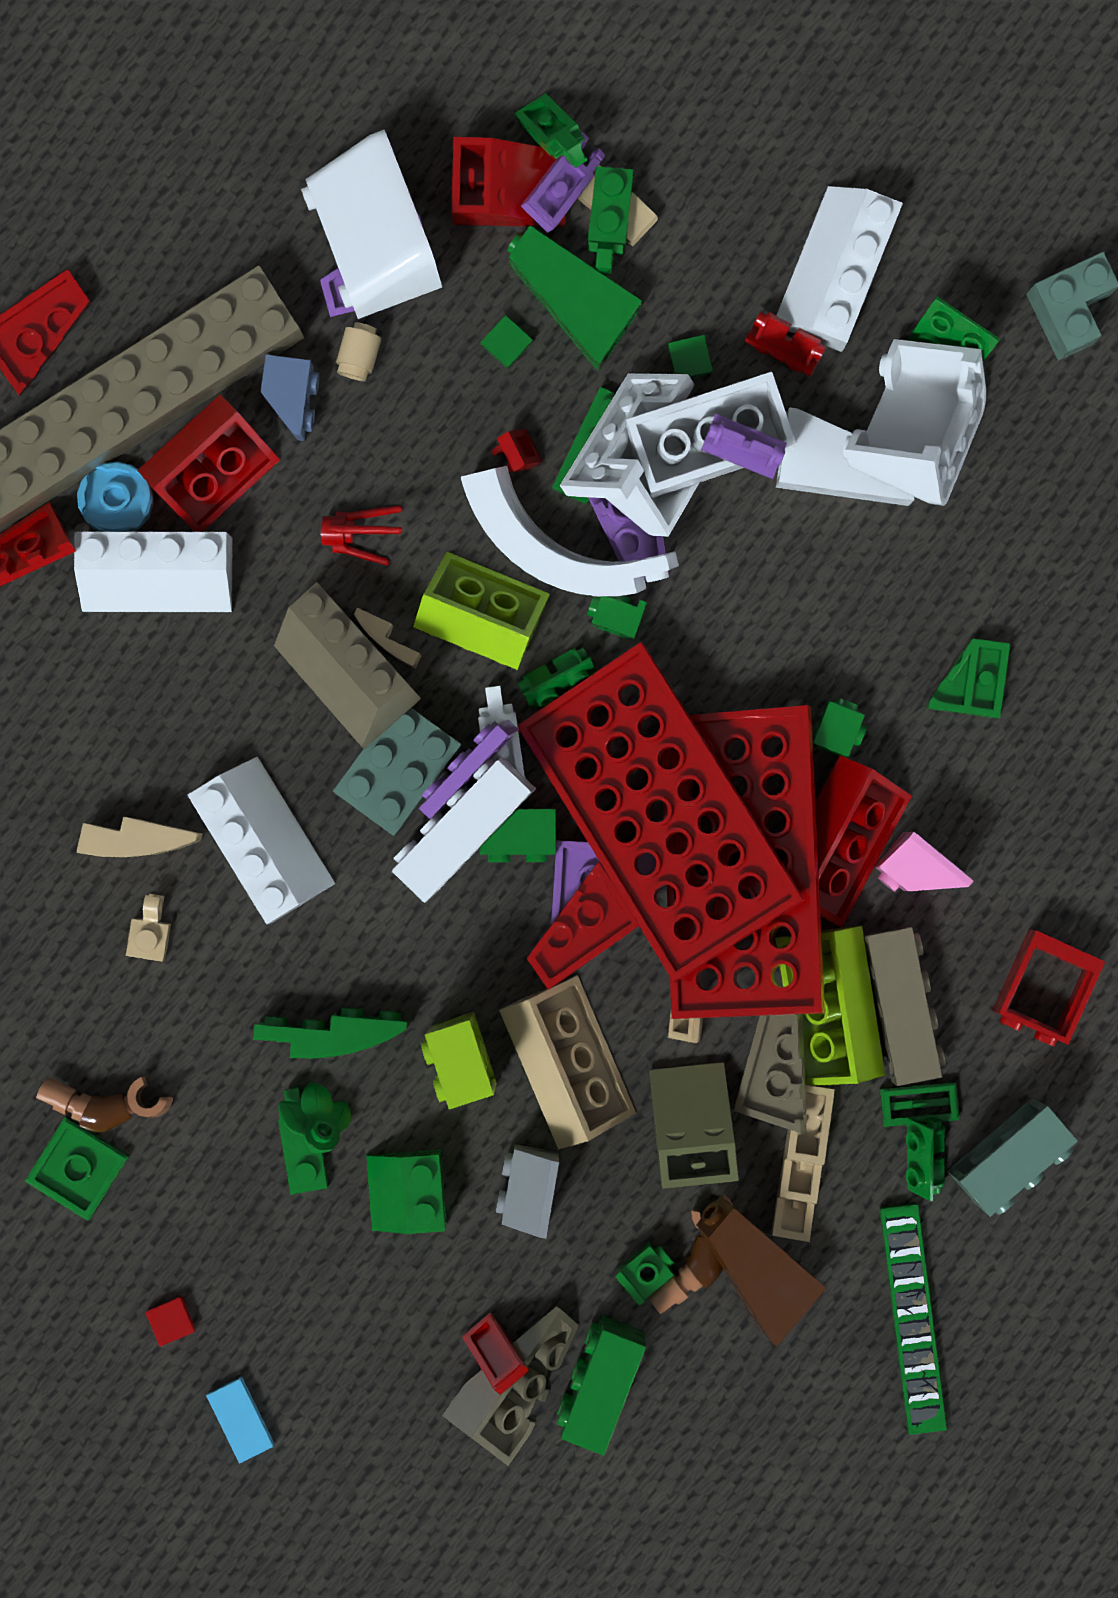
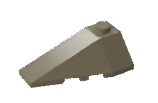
M556 1306L513 1343L529 1368V1371L500 1395L492 1388L481 1370L464 1384L442 1416L509 1466L534 1428L536 1422L528 1419L535 1401L538 1399L545 1402L550 1392L549 1389L545 1388L546 1376L549 1370H556L562 1365L579 1325Z

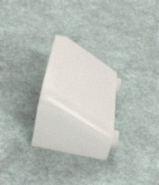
M385 130L370 134L305 179L308 187L302 188L301 191L309 211L317 209L344 281V284L338 286L345 308L353 306L358 319L442 288L430 245Z
M894 339L888 354H883L880 361L879 373L880 376L884 377L886 386L867 431L856 429L851 436L846 437L843 446V457L848 460L850 467L929 504L944 506L950 497L985 409L986 384L981 349Z

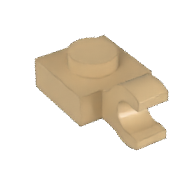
M156 894L145 895L143 919H131L126 956L161 962L165 961L171 924L160 922L164 896Z

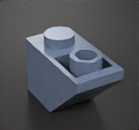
M266 355L261 393L294 437L299 441H305L306 431L312 432L314 426L315 411L314 409H309L311 395H317L319 372H314L311 360Z

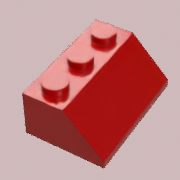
M219 395L137 471L194 532H203L278 463L280 459L244 418Z

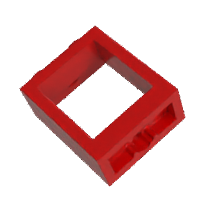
M1028 929L992 1011L1002 1015L999 1020L1000 1023L1017 1031H1020L1023 1025L1036 1031L1033 1038L1055 1047L1057 1041L1069 1045L1105 961L1037 930ZM1035 949L1082 969L1056 1029L1009 1008Z

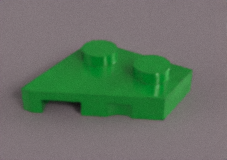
M971 639L927 702L926 709L999 719L1010 644Z

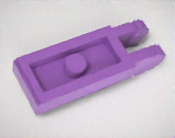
M582 132L581 134L585 140L581 143V148L583 149L589 138ZM597 149L587 157L588 160L576 168L567 162L564 155L560 156L544 174L521 207L546 232L553 230L594 177L593 172L596 166L603 160L605 154L600 149Z

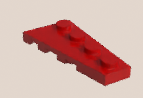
M50 502L0 534V586L76 552L59 514Z

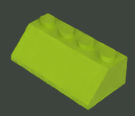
M862 926L822 930L825 1013L803 1014L805 1085L859 1084L885 1076ZM792 936L777 937V947L780 949L787 947L791 942ZM781 965L783 987H786L793 980V972L789 966Z

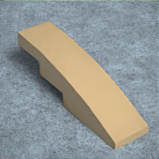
M805 1085L807 1134L789 1129L787 1131L770 1236L810 1242L814 1206L817 1204L821 1170L825 1164L834 1089Z

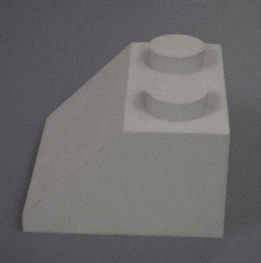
M515 1144L513 1154L506 1153L502 1175L509 1176L507 1191L499 1190L496 1213L503 1214L502 1225L546 1239L559 1166V1152Z

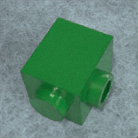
M837 698L835 703L827 702L812 737L813 747L836 756L849 757L853 745L860 746L867 729V725L862 724L865 715L857 712L858 705L841 698Z

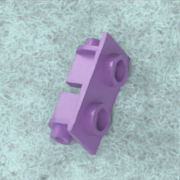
M715 413L701 450L773 479L777 467L781 464L785 455L787 443Z

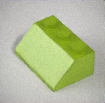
M446 552L423 594L413 627L518 670L550 594Z

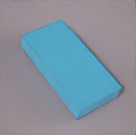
M242 1376L207 1393V1399L239 1464L274 1446L275 1443Z

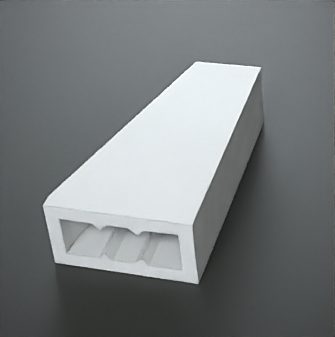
M789 407L786 414L797 445L790 453L784 455L779 465L776 488L909 506L914 501V496L849 466L848 460L843 457V446L846 437L851 436L852 433L797 408Z

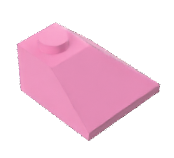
M902 832L875 865V868L881 872L877 878L894 892L898 888H901L903 891L969 887L973 882L970 877L915 832Z

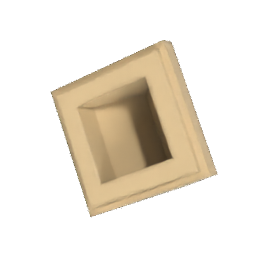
M670 1013L668 1038L699 1043L701 1041L703 1018L671 1019Z

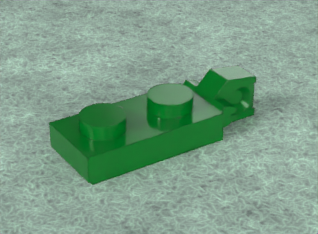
M546 93L514 113L519 125L550 156L557 159L564 155L567 162L574 168L588 160L581 148V143L585 140L578 124Z
M596 166L588 244L589 252H597L596 269L601 274L612 275L614 254L623 255V249L626 248L634 177L633 169Z
M301 1086L284 1090L285 1101L300 1102L302 1095ZM279 1115L278 1123L290 1195L327 1189L329 1185L323 1153L318 1154L308 1150L303 1143V1137L288 1131Z

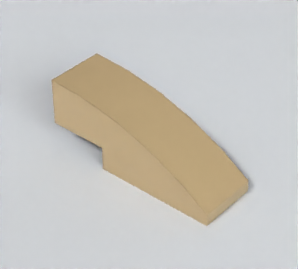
M123 817L120 830L83 823L76 853L100 857L157 855L200 842L203 834L132 817Z

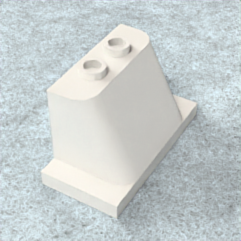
M628 373L560 484L566 496L606 498L647 534L669 537L699 483L651 498L639 479L644 469L637 459H633L626 419L687 400L694 387L688 374Z

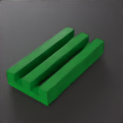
M956 1082L880 1088L884 1127L907 1125V1118L915 1119L921 1123H926V1119L932 1117L940 1118L942 1122L959 1120ZM948 1091L949 1097L900 1102H890L889 1096ZM950 1106V1112L891 1117V1110Z

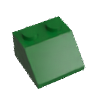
M441 1149L366 1155L372 1231L400 1234L445 1231L447 1217Z

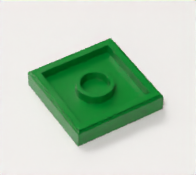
M66 1116L25 1182L89 1221L130 1155L90 1130L80 1127L79 1123Z

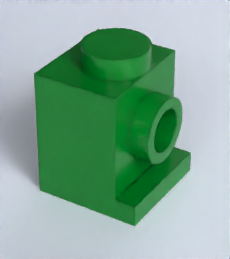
M625 595L593 596L587 616L593 617L592 627L633 641L647 602L640 600L636 607L630 605L632 599Z
M647 1242L618 1266L614 1273L617 1280L640 1306L647 1297L674 1276L673 1270L670 1268L674 1261L661 1245L655 1249L650 1242ZM644 1267H651L655 1273L652 1278L644 1279L640 1275L641 1270Z

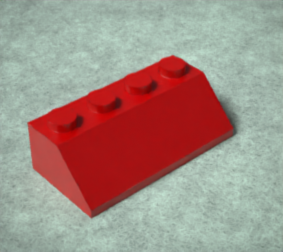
M841 755L834 768L830 771L828 779L815 801L820 916L842 928L912 795L874 769ZM787 855L782 863L784 867H786L788 864Z

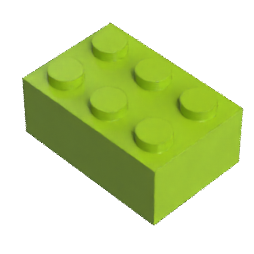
M474 1012L431 1025L425 1033L426 1039H423L421 1048L427 1065L433 1063L435 1065L437 1076L433 1080V1085L439 1102L446 1101L450 1110L494 1095L497 1081Z

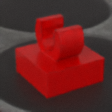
M527 429L504 433L497 438L500 445L496 446L491 452L493 456L505 454L508 460L506 466L509 473L528 470L543 462Z

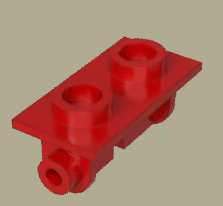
M760 311L745 342L752 345L758 352L771 355L784 362L791 370L802 372L811 377L826 349V346L820 344L822 340L798 328L792 339L787 336L792 324L771 312L765 314Z

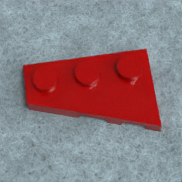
M68 269L0 314V370L19 396L24 393L91 304V301Z
M597 862L527 957V960L548 990L639 927L599 862Z

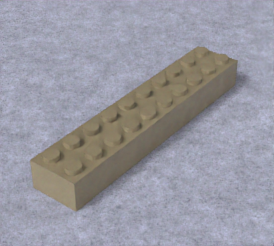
M260 266L255 267L0 429V531L81 481L87 474L89 475L92 471L96 470L97 466L111 462L265 363L266 355L277 356L304 339L300 328Z

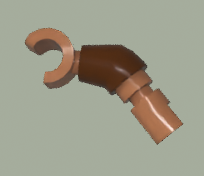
M47 1077L36 1096L37 1099L52 1105L53 1110L63 1115H67L68 1112L72 1113L71 1118L79 1121L80 1127L93 1132H107L131 1120L133 1113L149 1118L159 1117L169 1110L173 1101V1097H160L154 1107H145L141 1102V1092L148 1086L145 1077H140L133 1082L127 1096L121 1092L107 1096L95 1094L93 1097L85 1093L79 1096L77 1095V1089Z
M723 1194L722 1197L733 1206L731 1200ZM692 1209V1220L696 1226L702 1214L701 1210ZM702 1234L695 1236L691 1254L685 1259L686 1264L678 1270L680 1274L677 1277L673 1276L648 1297L660 1314L675 1303L679 1305L689 1297L688 1292L690 1290L696 1292L702 1287L707 1289L722 1273L721 1265Z

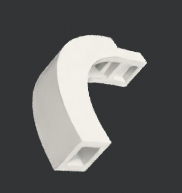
M507 466L461 476L471 508L490 539L512 562L547 584L584 595L621 596L635 594L647 589L644 576L647 582L665 579L669 577L668 570L679 566L676 551L638 560L620 562L596 560L576 554L549 538L528 516L515 493Z

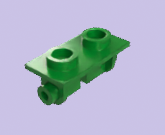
M583 647L579 650L573 648L553 659L552 662L557 672L552 675L544 664L522 676L523 680L517 684L532 711L539 707L544 708L559 698V696L596 673L592 660L588 657Z
M907 1118L906 1181L908 1190L929 1201H933V1194L941 1193V1188L945 1186L944 1158L940 1156L933 1158V1154L944 1152L945 1126L942 1125L940 1118L926 1119V1124L912 1118Z

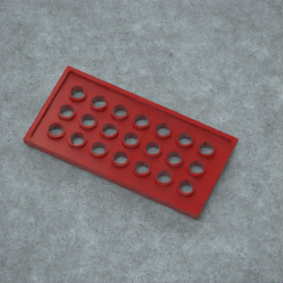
M640 642L517 725L673 982L682 979L805 900L643 643ZM636 685L640 690V698L636 704L626 706L622 701V692L627 686ZM605 706L609 713L608 721L603 726L595 727L591 722V713L596 707ZM655 716L659 720L660 729L655 736L645 737L641 731L642 722L647 717ZM574 727L578 734L577 741L573 746L565 748L560 742V734L565 728ZM624 737L628 742V751L625 756L614 758L610 752V745L614 739ZM668 748H675L680 755L679 763L673 769H665L661 763V755ZM586 758H593L597 764L596 774L590 779H584L579 772V766ZM636 769H644L648 775V783L641 790H634L629 781L630 775ZM688 780H695L700 787V793L693 801H685L681 796V787ZM611 789L616 794L617 802L611 810L604 811L599 806L598 799L603 791ZM662 800L668 807V814L663 821L654 822L649 815L650 806L655 801ZM707 812H715L720 818L719 828L711 834L705 833L701 828V819ZM631 821L636 827V836L631 842L624 843L618 836V829L623 822ZM682 832L688 839V847L683 853L674 854L670 850L669 840L675 833ZM728 844H735L740 850V859L733 866H727L721 860V851ZM645 853L652 854L656 859V868L649 875L642 874L637 865L640 856ZM701 864L708 871V879L704 885L696 887L689 880V872L692 867ZM750 876L756 877L761 884L760 893L752 899L746 898L741 892L743 880ZM665 885H670L676 892V900L670 907H663L657 899L659 889ZM716 897L724 898L729 907L727 915L719 920L713 918L709 912V904ZM686 917L692 919L696 924V933L689 940L682 939L677 932L678 923Z
M803 705L689 715L729 780L732 781L737 777H743L746 780L747 791L741 796V799L773 850H783L787 854L788 864L785 869L805 900L753 933L754 941L749 949L741 950L735 944L677 982H673L670 977L671 1019L825 1013L811 707ZM772 737H780L783 742V749L776 757H768L764 751L766 741ZM735 740H742L746 746L745 754L738 760H731L727 752L728 746ZM675 748L666 749L662 753L663 767L665 769H673L678 765L680 760L679 752ZM780 774L785 781L784 789L777 795H770L766 790V782L772 775ZM688 780L681 787V796L685 801L695 800L692 792L696 783L695 780ZM663 801L665 819L668 814V807ZM707 812L703 817L709 818L712 823L711 834L719 828L720 818L715 812ZM782 812L786 817V826L781 832L772 833L768 828V819L773 813ZM678 832L671 836L669 840L670 850L674 854H681L687 849L688 839L685 834ZM735 844L726 845L721 851L722 862L727 866H732L733 858L740 853L739 848ZM695 866L692 867L689 872L690 882L696 887L706 883L708 875L700 876ZM747 877L741 884V891L747 890L752 898H755L760 893L761 884L756 877ZM666 885L667 907H670L676 900V892L673 887ZM722 897L714 898L715 906L710 912L711 916L717 920L724 918L729 909L727 901ZM686 917L678 923L677 932L679 936L684 940H689L695 935L696 924L692 919ZM785 926L790 930L792 938L787 947L780 949L773 943L772 936L777 928ZM781 965L789 966L793 972V980L786 987H780L774 979L775 970ZM748 966L755 973V982L750 988L744 989L737 982V974L741 968ZM708 968L713 969L718 975L717 985L712 990H705L700 984V975Z

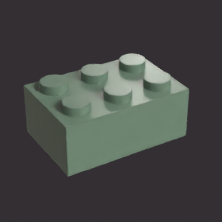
M410 708L367 748L363 749L333 792L388 833L397 837L425 799L422 797V794L435 780L440 779L463 746L421 714Z
M1031 1098L947 1170V1172L971 1200L988 1216L991 1217L994 1213L1000 1215L1014 1204L1015 1199L1013 1197L1023 1188L1029 1190L1036 1186L1044 1177L1042 1172L1052 1163L1058 1165L1065 1161L1073 1152L1071 1147L1078 1141L1047 1105Z

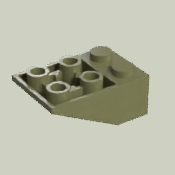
M724 1062L649 1069L662 1189L739 1181Z

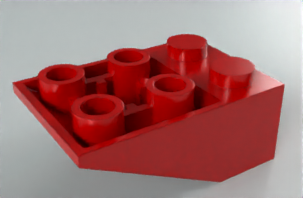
M453 137L452 218L454 225L541 227L521 205L556 159L550 156L542 147L495 138ZM566 214L556 227H565Z

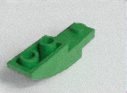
M341 1007V1014L334 1013L331 1016L330 1028L325 1027L324 1020L303 1019L302 1025L287 1024V1017L265 1016V1022L254 1024L253 1040L291 1043L290 1058L335 1057L368 1049L390 1040L407 1030L409 1019H401V1012L379 1010L378 1017L363 1016L364 1009L354 1007Z

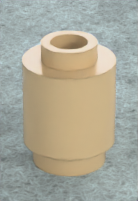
M358 322L354 323L353 328H345L336 363L339 365L338 374L358 381H366L367 375L372 374L382 339L375 335L376 328Z

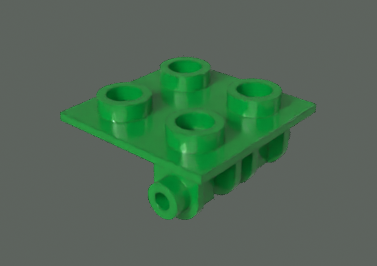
M939 297L935 298L907 339V341L981 349L983 362L1000 340V338Z

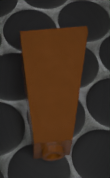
M722 1196L716 1202L708 1205L703 1211L701 1219L696 1226L757 1327L774 1345L778 1346L827 1288Z

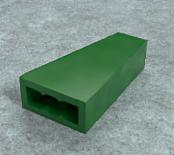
M529 226L524 234L518 232L507 249V252L510 253L509 266L592 366L600 370L641 310L642 300L532 226Z

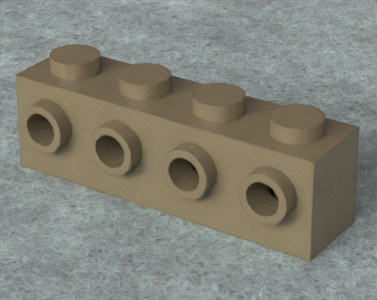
M904 926L863 934L892 1083L900 1086L941 1078L940 1067H945L946 1062L941 1044H935L933 1030L938 1029V1021L934 1007L928 1008L925 993L931 992L927 971H921L918 956L923 955V946L919 933L913 934L912 927Z

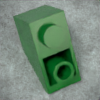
M517 809L480 847V855H488V862H511V855H526V862H548V855H556V809Z

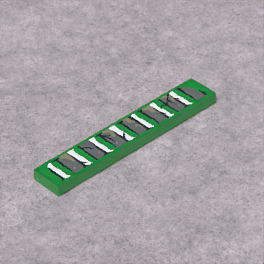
M909 1203L879 1207L907 1432L909 1435L945 1431L947 1429L918 1204Z

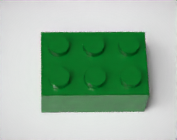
M601 1315L598 1324L591 1322L584 1340L586 1356L584 1359L578 1357L570 1376V1379H572L570 1386L572 1392L571 1394L564 1392L556 1414L559 1416L556 1424L561 1426L562 1440L604 1456L645 1352L646 1342L644 1331Z

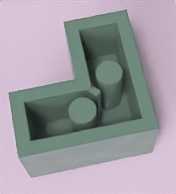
M1104 252L1035 283L1026 294L1058 361L1093 345L1102 336L1088 306L1110 296L1118 288V281Z

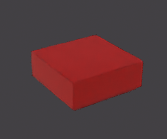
M182 1295L152 1307L145 1312L159 1347L196 1331Z

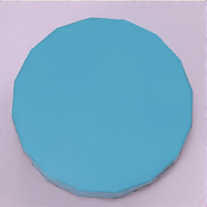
M119 461L103 463L81 480L77 492L78 508L86 523L97 532H134L140 529L150 518L154 506L153 490L137 471L136 467Z

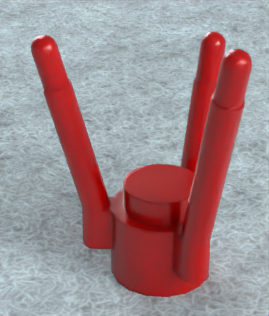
M397 505L354 512H335V516H323L321 543L325 546H332L333 553L348 554L387 566L390 563L388 558L347 546V543L354 542L355 534H401L402 528L355 525V522L351 520L400 513L402 507Z

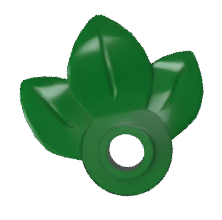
M314 1081L306 1085L300 1102L280 1101L278 1104L280 1118L287 1130L302 1136L306 1148L318 1154L329 1152L336 1147L340 1140V1133L349 1127L352 1118L347 1102L338 1101L333 1103L328 1090ZM318 1130L322 1131L326 1136L320 1135Z

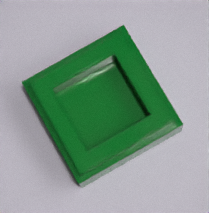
M505 315L480 344L505 368L509 369L530 347L533 339Z
M705 335L668 343L674 374H688L690 378L712 374L713 370Z

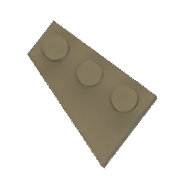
M803 1014L760 1016L734 1111L798 1133L807 1134Z

